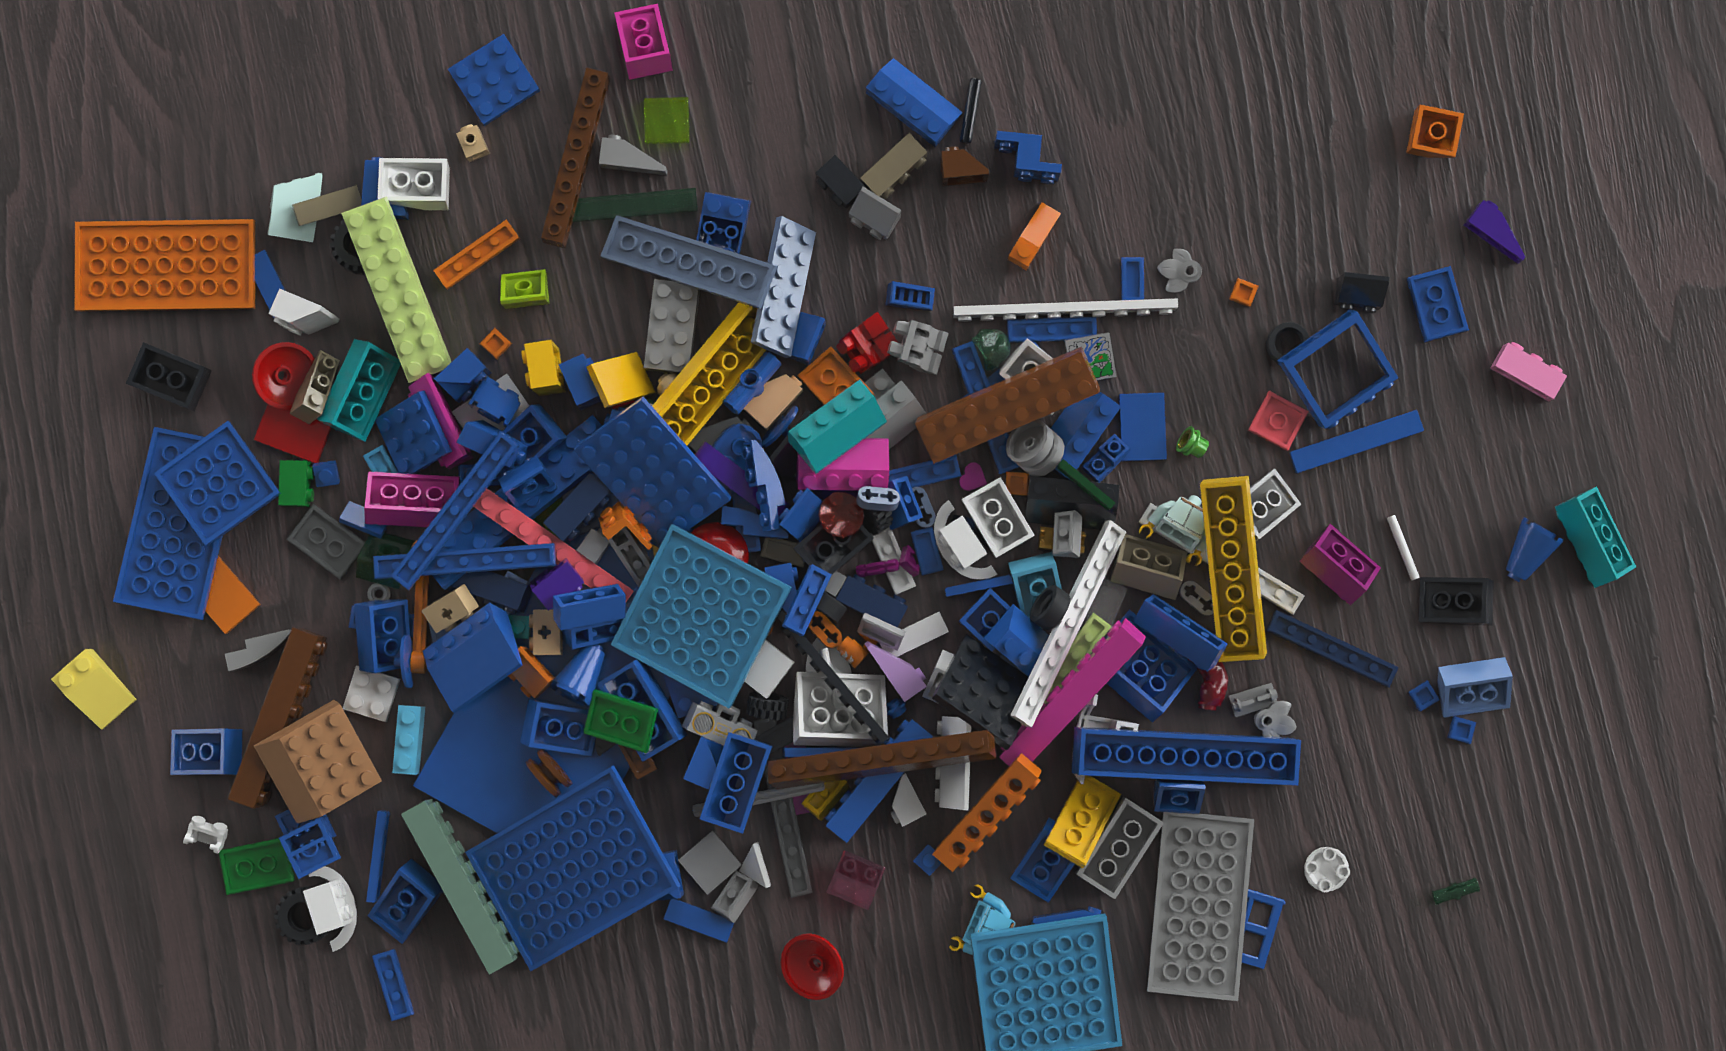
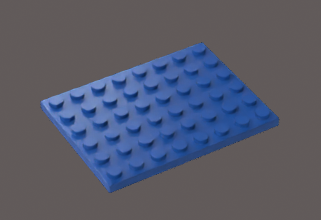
M615 766L609 767L465 852L530 972L681 886Z

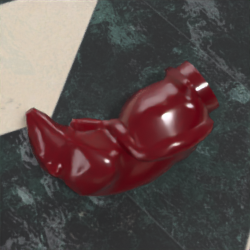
M1219 661L1208 672L1197 667V670L1203 677V683L1199 689V709L1216 711V707H1220L1225 699L1228 675L1223 663Z

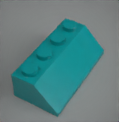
M354 339L329 392L323 413L317 420L335 430L365 442L399 370L400 360L370 342Z
M858 380L789 430L788 442L813 472L817 474L886 424L887 420L874 395L861 380Z
M1597 486L1555 507L1557 517L1563 523L1567 531V537L1572 542L1577 552V557L1587 572V578L1594 588L1617 580L1636 568Z

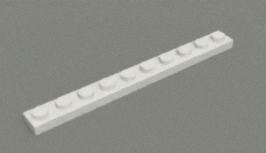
M1178 298L954 306L953 318H958L959 322L972 321V318L981 317V321H992L994 317H1003V320H1015L1016 316H1025V319H1038L1039 315H1047L1048 318H1061L1063 314H1070V318L1083 317V314L1091 313L1092 317H1104L1106 313H1114V316H1127L1128 312H1137V315L1142 316L1150 315V311H1159L1160 315L1173 314V311H1176L1178 308Z
M1111 520L1105 521L1069 594V608L1063 619L1052 629L1010 715L1026 727L1033 726L1126 534V531Z

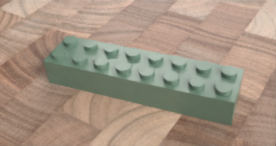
M433 799L425 800L401 815L490 975L519 957V950L513 940L510 941L507 935L509 931L502 920L499 921L496 915L498 911L492 900L488 901L485 895L487 891L481 880L477 881L474 875L476 871L470 860L466 861L463 855L465 850L459 840L455 841L452 835L454 830L449 821H444L441 815L443 810L438 801L434 802Z

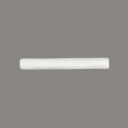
M1396 516L1388 517L1387 521L1411 581L1420 578Z

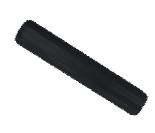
M971 78L969 82L960 142L966 144L972 142L982 83L981 79Z

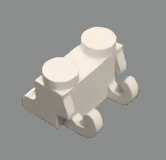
M193 816L183 843L204 842L210 844V849L214 850L213 853L218 854L227 838V825L224 823H214L213 825L205 822V818L201 816Z

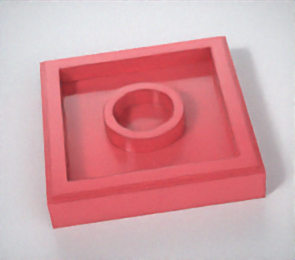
M1268 391L1248 431L1288 451L1309 411Z

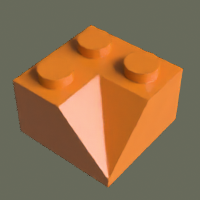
M1419 105L1414 111L1406 153L1427 158H1455L1464 113Z

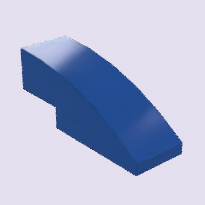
M722 506L721 524L743 527L744 536L789 539V534L781 527L777 530L763 532V527L759 522V515L753 512Z

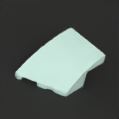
M316 173L313 176L302 179L298 178L288 183L273 186L268 235L313 242L317 221L298 226L292 204L320 196L322 173Z

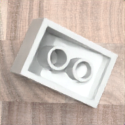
M379 158L378 199L387 196L389 203L393 205L422 210H449L450 168L447 159Z

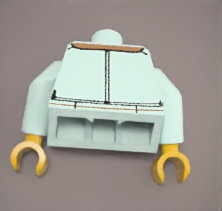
M1191 495L1188 500L1180 497L1176 502L1171 500L1159 505L1148 519L1149 523L1140 527L1139 533L1143 528H1148L1150 534L1147 535L1146 539L1150 538L1153 533L1152 528L1157 526L1155 530L1191 551L1195 548L1194 553H1190L1186 561L1189 563L1191 557L1195 555L1197 557L1195 566H1198L1202 562L1200 554L1206 548L1203 508L1200 507L1201 499L1198 496Z

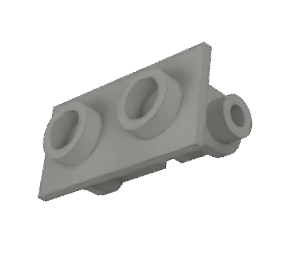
M1272 683L1229 695L1235 717L1268 708L1278 698Z

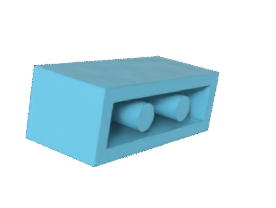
M398 705L392 773L420 774L425 707Z

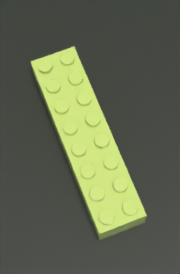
M387 196L341 213L408 383L418 380L427 373L432 375L443 371L451 363V359Z

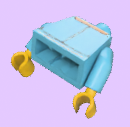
M975 885L981 889V894L975 896L971 893V895L976 899L982 898L983 901H978L963 939L958 936L951 938L959 942V947L949 946L952 951L963 949L964 953L973 955L970 934L1014 928L1015 922L1010 919L1011 913L1005 903L993 894L985 893L981 885Z

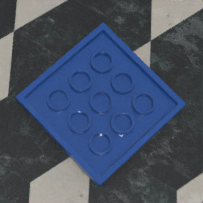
M230 421L222 424L154 473L205 546L212 544L281 494Z

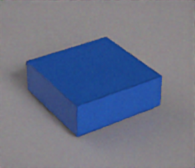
M1425 681L1408 691L1409 696L1419 711L1440 700L1429 681Z
M1453 716L1447 738L1471 744L1476 722Z

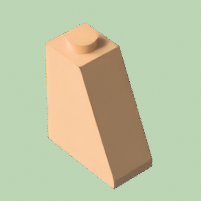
M787 374L768 381L764 385L762 394L753 397L743 410L764 429L768 430L803 392V389L800 387L802 383L794 375L789 377Z

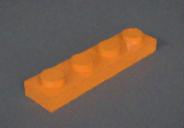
M506 219L433 271L448 290L520 238Z

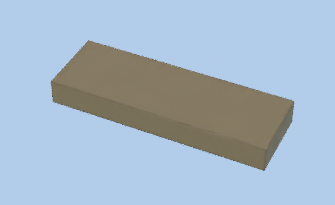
M356 185L292 204L298 226L359 207L361 206L362 199Z

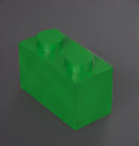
M280 460L279 491L281 494H279V506L310 507V502L314 500V490L311 489L314 471L311 462Z

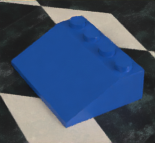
M491 603L485 605L423 650L427 669L453 713L465 707L523 665L507 611Z
M1129 609L1120 622L1122 623L1126 618L1146 638L1143 645L1116 672L1107 684L1153 723L1165 712L1197 670V667L1186 657L1178 655L1176 650L1169 645L1159 642L1157 637L1151 633L1141 630L1139 625L1133 622L1136 614Z

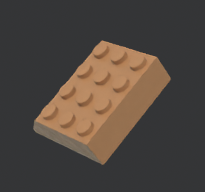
M335 700L254 745L256 752L297 824L329 813L382 781L342 706Z

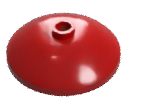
M280 342L270 345L259 354L253 366L252 381L257 394L265 403L274 408L291 409L295 396L315 358L306 348L295 343ZM281 371L284 373L283 379H279L278 374Z
M718 522L703 524L691 532V534L748 563L749 552L746 541L735 528Z
M801 934L791 939L782 951L781 969L788 985L802 997L811 1000L826 999L833 995L841 986L844 976L843 962L836 948L825 938L815 934Z

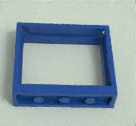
M1348 310L1277 360L1317 425L1324 429L1336 426L1339 423V419L1356 412L1359 405L1363 402L1368 403L1376 397V393L1389 389L1393 386V381L1399 378L1359 313L1354 310ZM1355 325L1385 375L1325 416L1294 366L1346 329Z

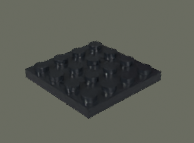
M966 634L961 640L932 699L976 730H988L994 736L995 743L1008 750L1021 726V723L1010 715L1029 677Z

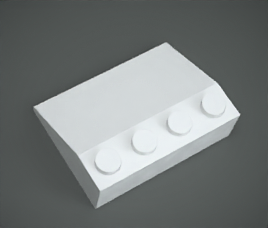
M796 673L793 712L794 745L838 747L884 745L880 740L876 743L868 734L871 729L866 723L861 726L853 716L856 711L850 705L846 708L838 698L842 694L836 688L832 691L824 680L827 677L824 673ZM836 673L888 735L885 675Z
M942 716V721H937V734H941V736L971 732V725L959 717ZM970 762L936 767L935 779L940 780L939 789H935V802H939V807L968 810Z

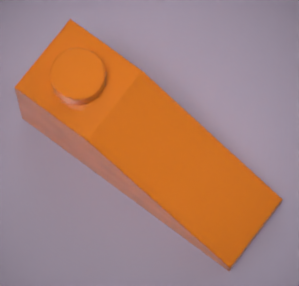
M1042 202L1016 242L1007 260L1027 271L1061 213Z

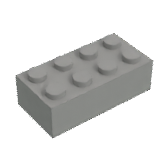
M654 279L644 369L646 371L669 374L675 372L679 374L692 359L700 296L699 289L674 281Z
M1123 797L1110 816L1084 868L1078 866L1075 874L1113 899H1116L1164 822Z

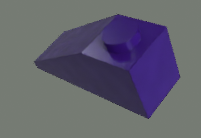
M1483 200L1464 223V226L1515 263L1522 262L1525 259V255L1505 217L1498 210V206L1491 201L1486 202Z

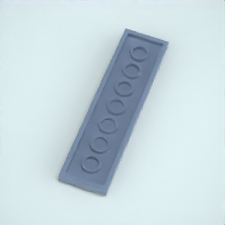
M618 215L615 217L601 253L603 259L761 309L777 270V267L773 264Z

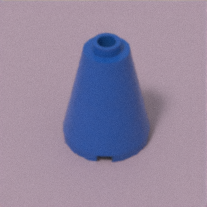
M1525 517L1521 521L1506 570L1509 571L1508 576L1518 582L1521 579L1526 581L1563 542L1562 538L1555 540L1556 534L1537 523L1531 522L1527 524L1529 519Z
M599 644L582 647L551 682V689L556 691L558 688L561 690V696L581 706L585 703L586 707H589L605 657V653L602 651L603 647Z

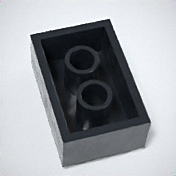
M143 342L126 384L195 412L212 370Z

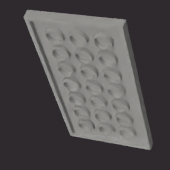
M1163 812L1162 822L1164 824L1161 829L1147 992L1238 1001L1254 819L1201 813Z

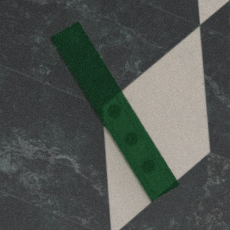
M696 188L578 198L573 222L615 219L616 215L627 218L698 211Z

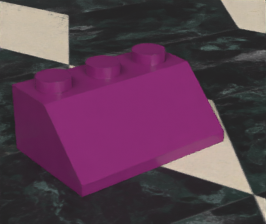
M1331 524L1327 526L1300 559V562L1306 569L1315 574L1350 606L1367 591L1381 569L1380 566Z

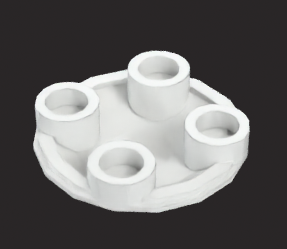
M1320 847L1314 850L1307 857L1304 865L1305 877L1308 883L1322 892L1334 891L1340 888L1350 875L1349 864L1345 855L1332 847Z

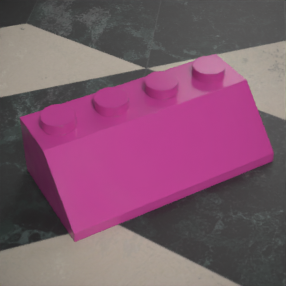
M427 373L408 386L411 392L408 394V397L425 390L452 450L451 453L438 461L441 466L445 465L446 468L452 469L474 457L469 448L457 443L461 434L459 425L439 383L434 379L433 375Z
M865 438L817 474L813 472L797 452V488L799 490H806V488L809 490H859L864 486L888 488L889 440L887 438Z
M368 472L364 507L365 524L428 527L458 488L459 477Z

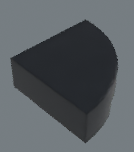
M599 738L595 740V748L599 756L616 745Z

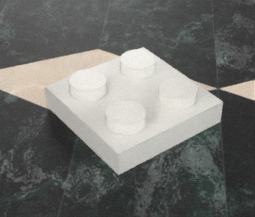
M356 666L343 709L387 722L400 679L380 672L369 673L360 671L359 666Z

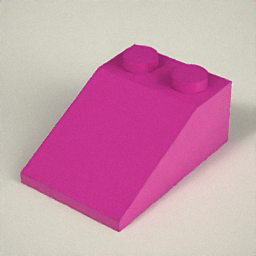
M658 4L614 12L629 80L673 71Z

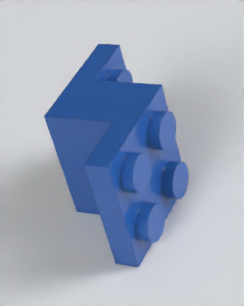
M997 131L994 149H999L1001 153H1012V150L1016 151L1014 177H1018L1019 181L1031 182L1032 179H1038L1044 184H1054V181L1058 182L1062 164L1039 162L1042 135Z
M289 809L275 816L284 834L279 840L298 879L341 859L332 840L337 835L326 814L298 824L295 822Z

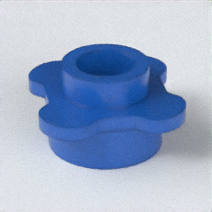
M895 698L886 704L887 715H890L891 718H896L906 711V703L902 698Z

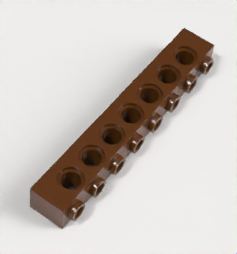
M586 67L541 236L544 244L566 249L610 82L607 72Z

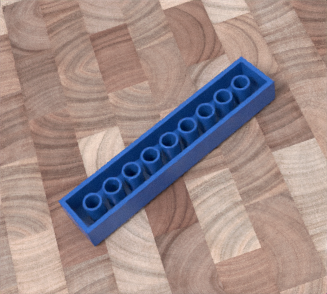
M1074 727L1072 773L1087 776L1298 785L1301 740L1284 737Z

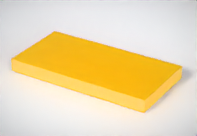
M1085 775L1084 784H1081L1077 779L1044 846L1084 868L1121 794L1091 776Z

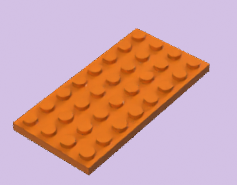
M254 219L75 222V311L255 309Z

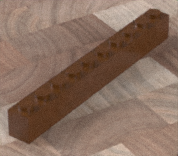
M988 730L767 761L768 782L776 789H784L996 759L995 739Z

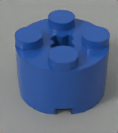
M487 378L486 381H481L468 405L471 408L474 405L479 408L477 413L496 424H500L503 421V426L507 427L521 404L518 398L519 395L510 389L504 391L498 387V382Z

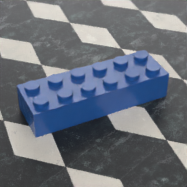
M910 719L909 722L904 720L897 729L900 732L895 739L890 737L885 744L932 738L933 736L913 719ZM904 772L857 778L854 782L856 785L852 792L847 790L841 797V806L838 809L833 807L825 817L828 821L826 827L847 843Z

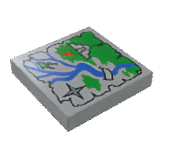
M1109 332L1065 340L1067 353L1082 346L1096 380L1117 377Z

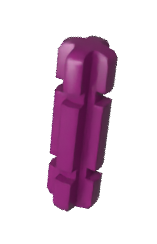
M897 559L856 566V574L860 577L899 570Z

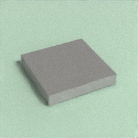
M711 831L678 860L707 895L742 865L714 831Z

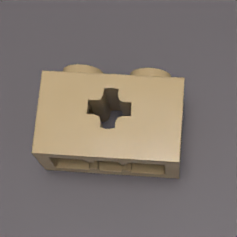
M463 584L431 603L422 610V613L435 633L443 629L445 632H448L457 626L456 621L461 619L463 622L472 616V611L478 608L479 605L466 585Z
M533 610V614L529 615V627L533 628V637L529 638V650L533 651V655H563L562 630L559 629L553 619V610ZM545 626H547L548 630H551V634L547 635V639H545L544 635L540 634L541 630L545 629Z

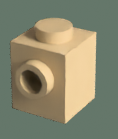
M477 125L464 126L460 129L461 132L456 133L469 162L490 154Z

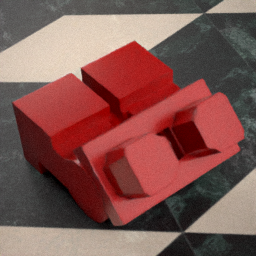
M876 312L841 338L836 348L840 354H848L851 359L848 366L852 372L859 371L862 374L891 357L892 355L887 353L891 341L897 343L898 341L880 314Z

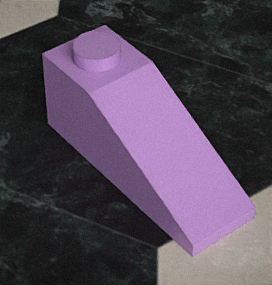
M867 641L864 643L904 702L927 687L923 682L926 677L919 667L914 669L910 663Z

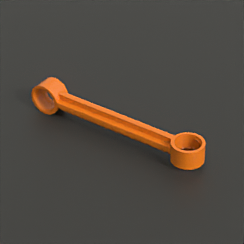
M420 576L415 582L413 651L410 661L411 673L425 674L427 669L423 650L426 649L427 619L422 610L428 606L429 576Z

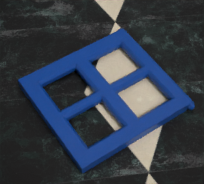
M1248 889L1244 932L1249 931L1264 937L1258 957L1242 953V963L1264 969L1285 901ZM1254 900L1273 906L1267 927L1248 922Z

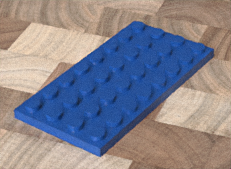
M154 427L113 602L199 620L204 619L223 536L209 546H205L154 474L157 470L203 439V436Z

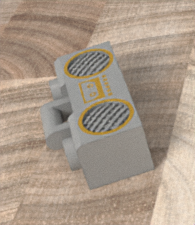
M701 701L700 704L692 702L682 724V727L721 745L725 744L728 732L754 739L757 734V730L752 727V722L743 718L737 721L740 709L733 706L728 709L719 703L713 711V706ZM721 712L731 715L730 719L727 720L720 717Z

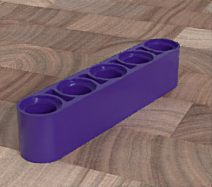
M704 441L695 453V456L715 478L760 510V504L756 500L758 489L757 487L749 488L748 482L745 479V470ZM785 501L784 506L777 507L778 517L781 516L786 508L789 509L791 507L788 502Z

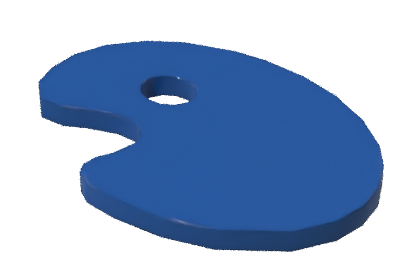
M793 406L785 417L781 415L769 428L761 441L763 448L771 445L781 434L786 438L789 431L787 427L795 418L798 407Z
M403 635L400 657L394 658V666L401 667L402 679L406 688L413 687L410 668L413 643L410 635Z

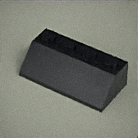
M1030 476L1028 478L1025 520L1027 523L1054 525L1055 513L1075 510L1082 516V528L1101 530L1106 520H1111L1114 523L1116 521L1120 485L1092 482L1115 502L1110 510H1106L1071 480Z

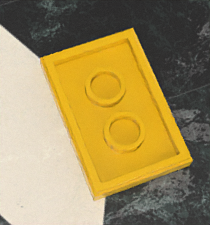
M637 352L593 363L586 367L604 408L655 393Z

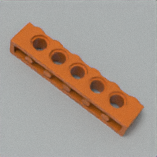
M1021 753L943 839L932 855L952 872L958 866L962 869L969 861L968 855L971 851L976 853L984 844L981 840L986 835L990 838L997 830L996 824L999 820L1004 822L1012 813L1010 808L1014 804L1019 806L1026 798L1024 793L1027 789L1033 790L1041 781L1038 777L1042 770ZM1012 779L1019 780L1022 786H1016ZM998 795L1005 796L1008 802L1001 801ZM984 811H990L993 817H987ZM970 827H976L979 833L972 832ZM956 842L964 844L965 849L959 848Z

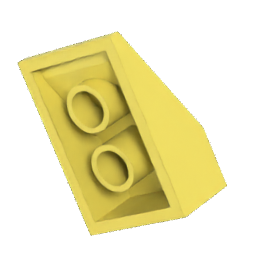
M93 649L83 650L51 678L63 694L101 730L137 700Z

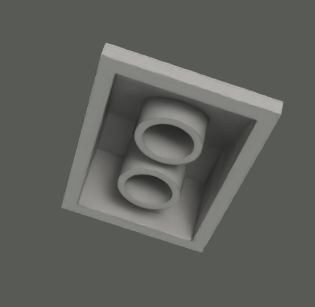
M1276 469L1271 470L1250 486L1255 542L1301 505Z

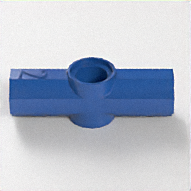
M765 352L751 369L745 370L741 374L740 382L723 400L724 405L734 414H739L753 397L762 394L764 385L779 369L781 362L770 352Z

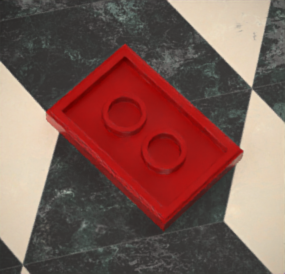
M267 404L254 440L313 463H318L332 428L317 419L308 424L291 415V409H278Z

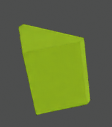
M546 269L501 274V305L505 309L550 304Z

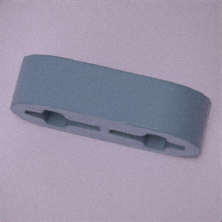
M864 486L859 489L856 497V502L861 508L879 511H894L900 501V494L896 490L882 487Z
M921 487L912 488L913 492L917 491L918 494H923L921 498L923 506L919 507L920 510L924 508L925 513L932 516L929 519V524H926L924 521L920 522V520H917L916 523L921 528H929L933 526L936 516L928 495Z

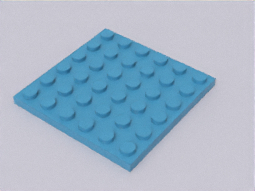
M671 524L611 645L729 709L732 707L792 587L684 529Z
M1106 914L970 934L985 1051H1094L1122 1046Z

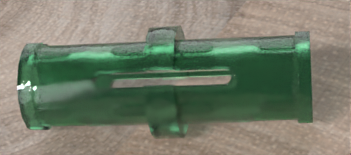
M1474 877L1460 883L1453 882L1448 887L1432 891V897L1435 904L1439 905L1453 899L1460 900L1462 896L1479 892L1480 887L1477 879Z

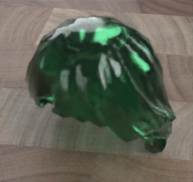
M981 329L972 338V342L982 352L981 356L984 357L986 371H993L994 368H998L999 364L1005 361L1010 354V342L1005 333L998 329Z

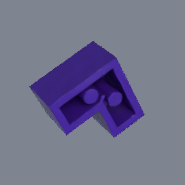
M565 558L550 571L546 569L530 581V587L549 611L553 608L554 595L580 591L583 588L584 580L567 558Z

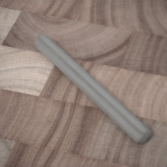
M824 783L759 791L756 794L753 805L824 791L825 786ZM705 803L693 805L695 817L701 816Z

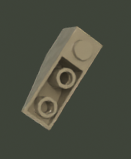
M322 350L318 352L295 396L290 411L291 415L308 424L322 415L340 360Z

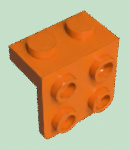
M620 501L601 512L599 522L602 534L608 540L627 526L648 550L652 548L650 541L652 537L648 533L649 530L643 523L640 524L634 518L635 514L627 506L624 507Z

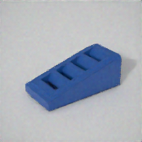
M892 281L887 287L886 305L932 311L935 288ZM896 289L899 290L898 300L895 299ZM905 290L908 291L907 301H903ZM914 291L917 292L916 303L913 302ZM923 292L926 293L925 304H921Z

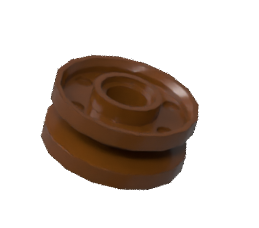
M540 749L537 754L541 763L538 764L530 758L526 761V765L538 781L557 798L562 794L557 786L559 782L567 788L573 783L559 764L545 750Z

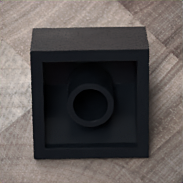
M1344 272L1337 278L1334 305L1340 306L1342 310H1354L1355 307L1363 308V312L1376 313V310L1383 307L1390 277Z

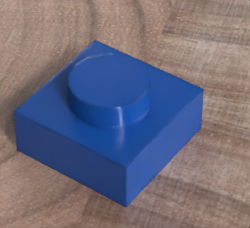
M336 460L313 464L317 487L340 483Z
M927 844L913 861L930 876L942 862L932 855L935 850Z

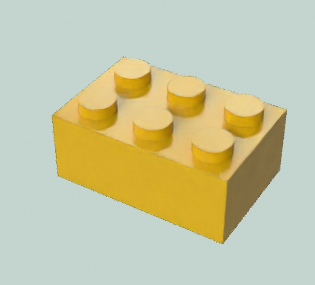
M552 340L524 344L525 350H522L521 353L523 363L528 367V372L525 373L527 386L539 396L566 392L564 377L559 367V364H561L560 352L556 344Z

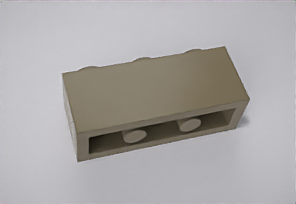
M908 133L860 178V181L865 185L866 189L881 198L887 199L895 191L893 187L898 183L902 185L910 178L911 175L909 173L914 168L918 170L927 162L925 158L928 152Z

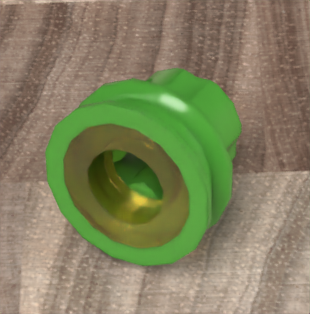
M1189 426L1181 434L1176 450L1177 452H1182L1184 456L1192 454L1199 458L1207 451L1209 441L1201 437L1199 430H1194L1192 426Z

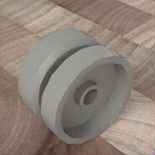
M1037 419L1014 429L1007 439L1006 451L1008 457L1026 473L1039 477L1055 469L1064 455L1065 446L1062 438L1042 420Z

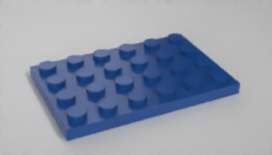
M641 397L582 440L573 449L624 507L627 506L635 514L634 518L640 524H644L649 530L648 533L659 545L662 544L671 524L687 531L731 500V495L644 397Z

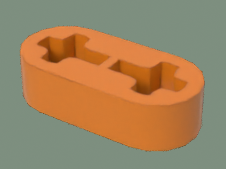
M816 611L813 617L822 618L821 624L824 629L821 630L817 625L813 627L811 625L813 620L811 619L808 626L809 630L827 648H837L842 642L841 632L822 612ZM826 630L831 635L834 633L838 635L836 637V644L834 642H827L828 636L824 633Z

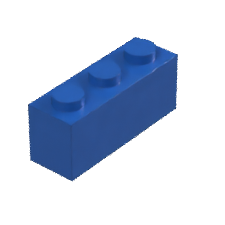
M618 584L553 596V619L560 630H572L576 627L593 626L597 623L614 622L625 618L626 595Z

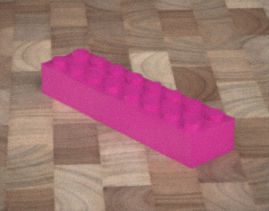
M1126 618L1122 623L1118 620L1109 629L1107 639L1102 637L1094 645L1092 655L1087 653L1079 661L1076 667L1077 671L1075 672L1072 669L1064 677L1061 683L1062 687L1060 688L1057 685L1046 698L1047 703H1043L1033 726L1026 727L1021 724L1011 747L1008 750L1000 748L1002 753L999 758L1010 766L1022 753L1033 762L1143 645L1146 636Z

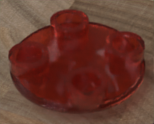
M834 492L825 498L820 506V523L828 533L834 536H850L863 523V508L857 504L856 498L848 493Z

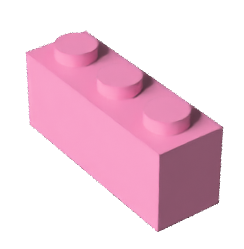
M1512 342L1511 344L1506 343L1503 345L1490 369L1548 402L1555 399L1567 375L1562 373L1563 370L1551 364L1549 366L1542 362L1543 359L1536 354L1531 353L1530 355L1524 352V348L1517 343Z

